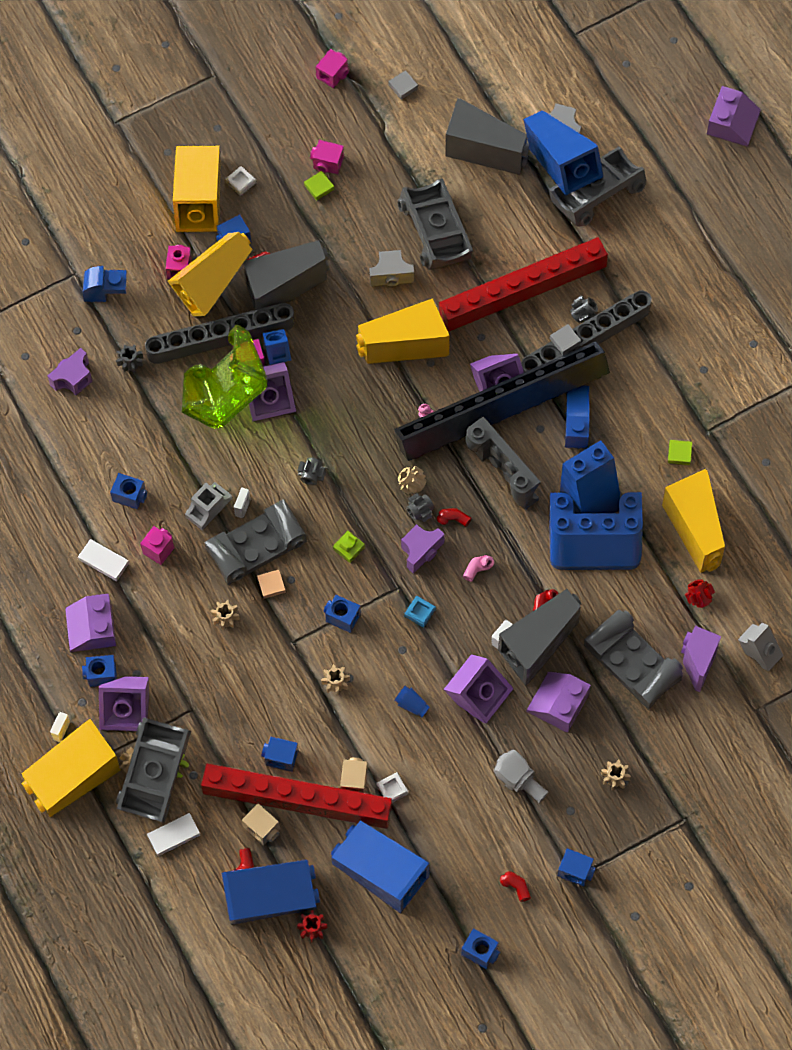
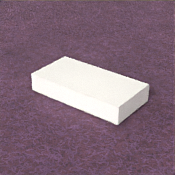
M92 539L89 540L78 556L81 562L115 581H118L129 565V560Z
M190 813L148 833L147 836L157 856H160L200 836V832Z

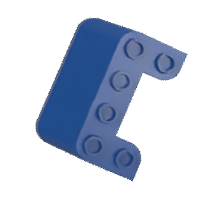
M642 492L623 494L619 500V513L585 514L573 513V500L570 495L566 493H550V563L554 568L558 570H632L640 565L643 533Z

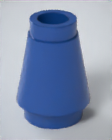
M404 686L394 700L398 703L399 707L421 718L430 708L412 687L409 689L407 686Z

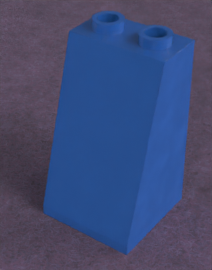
M543 110L523 119L530 151L565 195L604 177L599 149L596 143Z
M601 440L563 463L560 493H566L571 496L574 514L616 513L619 511L621 495L615 460Z
M360 820L356 826L353 824L348 829L345 841L342 844L338 843L332 850V864L401 914L429 878V863Z
M308 860L222 872L231 925L315 910L316 903H320L318 888L313 889L311 881L316 879L314 865H309Z

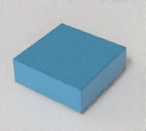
M416 595L404 613V617L424 628L435 612L436 606Z

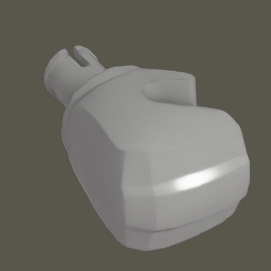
M512 749L498 758L493 771L495 776L505 784L506 788L517 793L520 790H525L538 803L547 796L549 792L533 779L535 771L530 769L527 761L519 752Z

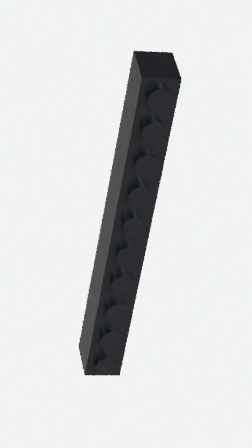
M595 341L394 429L400 451L407 461L417 459L426 453L438 450L442 446L465 437L468 427L482 417L490 425H493L513 415L520 414L531 407L538 406L554 397H559L563 393L579 388L586 383L600 379L602 376L610 373L605 351Z

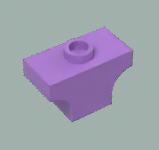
M82 348L78 349L68 359H63L57 368L47 375L49 384L55 391L66 388L77 395L92 382L91 373L86 368L89 364L87 353Z
M416 524L401 539V549L409 556L407 558V568L413 574L426 561H431L437 554V550L444 544L445 534L440 529L425 531Z

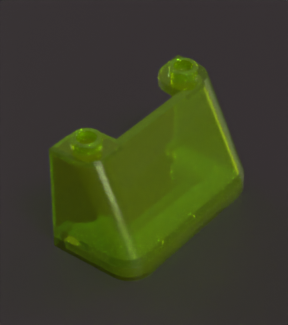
M236 325L228 333V341L233 345V350L216 366L210 369L204 365H194L184 373L182 413L211 428H222L267 387V375L249 331L239 325Z

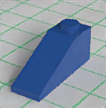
M581 386L567 392L566 448H587L589 386Z

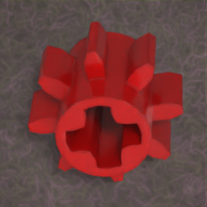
M698 579L688 585V592L685 593L689 604L692 603L693 606L696 605L698 608H702L712 602V594L715 593V590L711 583L708 584L707 581L704 582L703 579Z
M311 910L310 915L305 916L302 914L303 923L297 924V929H304L301 933V938L303 939L307 936L311 942L318 936L323 939L321 931L327 929V924L321 923L324 919L323 914L316 916L313 910ZM309 923H310L311 925H315V924H316V927H317V928L314 929V928L311 927L310 929H308V924H309Z

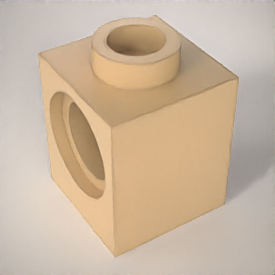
M356 757L349 758V760L343 759L340 789L365 793L367 762Z
M259 804L242 819L243 828L263 846L268 841L272 842L279 834V821Z

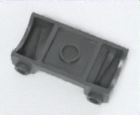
M619 146L600 158L604 177L568 195H565L558 185L549 189L551 202L576 226L581 227L590 224L594 216L593 207L625 188L630 194H635L645 188L646 176L644 168L635 166Z
M439 179L422 188L403 187L397 204L400 212H404L406 216L411 215L424 246L420 254L422 266H426L428 270L470 260L473 249L444 180Z
M484 417L469 426L466 433L468 449L474 452L482 462L489 457L492 465L495 468L499 467L503 471L505 479L510 484L511 495L514 501L524 510L536 503L539 497L534 492L541 484V481Z
M283 499L264 509V514L227 534L222 532L204 543L207 552L213 558L227 585L289 551L301 547L307 542V537Z
M617 610L585 638L584 647L649 710L667 690L682 680L683 667L675 658L671 660L667 657L664 660L634 630V618L626 610L624 612Z
M143 717V721L139 723L136 735L138 738L123 789L119 791L117 796V809L165 823L171 803L170 797L182 756L187 749L191 731Z

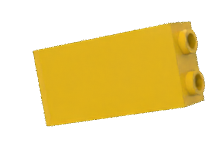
M176 146L173 188L176 232H217L220 218L221 161L219 146Z
M228 233L167 281L193 316H205L210 311L252 251L249 245L251 242L244 233Z
M433 298L358 325V334L356 335L358 345H356L359 356L364 357L367 364L437 358L449 355V333Z
M704 469L665 487L662 503L665 512L700 573L706 570L711 572L717 569L721 564L725 548L709 474Z
M89 719L22 773L24 782L21 784L29 795L31 793L35 795L37 800L34 802L40 812L46 811L49 817H51L121 771V769L119 768L116 754L91 719Z

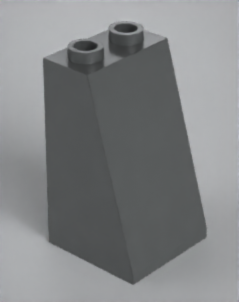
M457 98L446 132L445 156L520 175L522 167L526 168L529 159L528 151L530 144H527V134L472 104Z
M317 240L244 261L245 282L254 310L288 303L327 280L326 271L330 269L327 261L329 257L326 247L322 248L320 241Z
M568 589L499 634L498 651L525 686L531 682L579 623L581 601L576 594H571Z

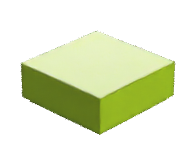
M322 171L304 181V186L316 201L334 190V185Z
M670 440L668 463L690 465L692 442Z

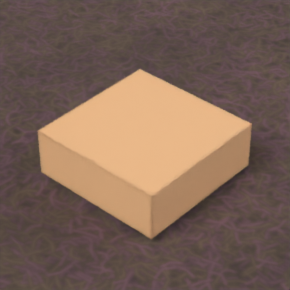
M279 570L257 575L264 599L286 593Z

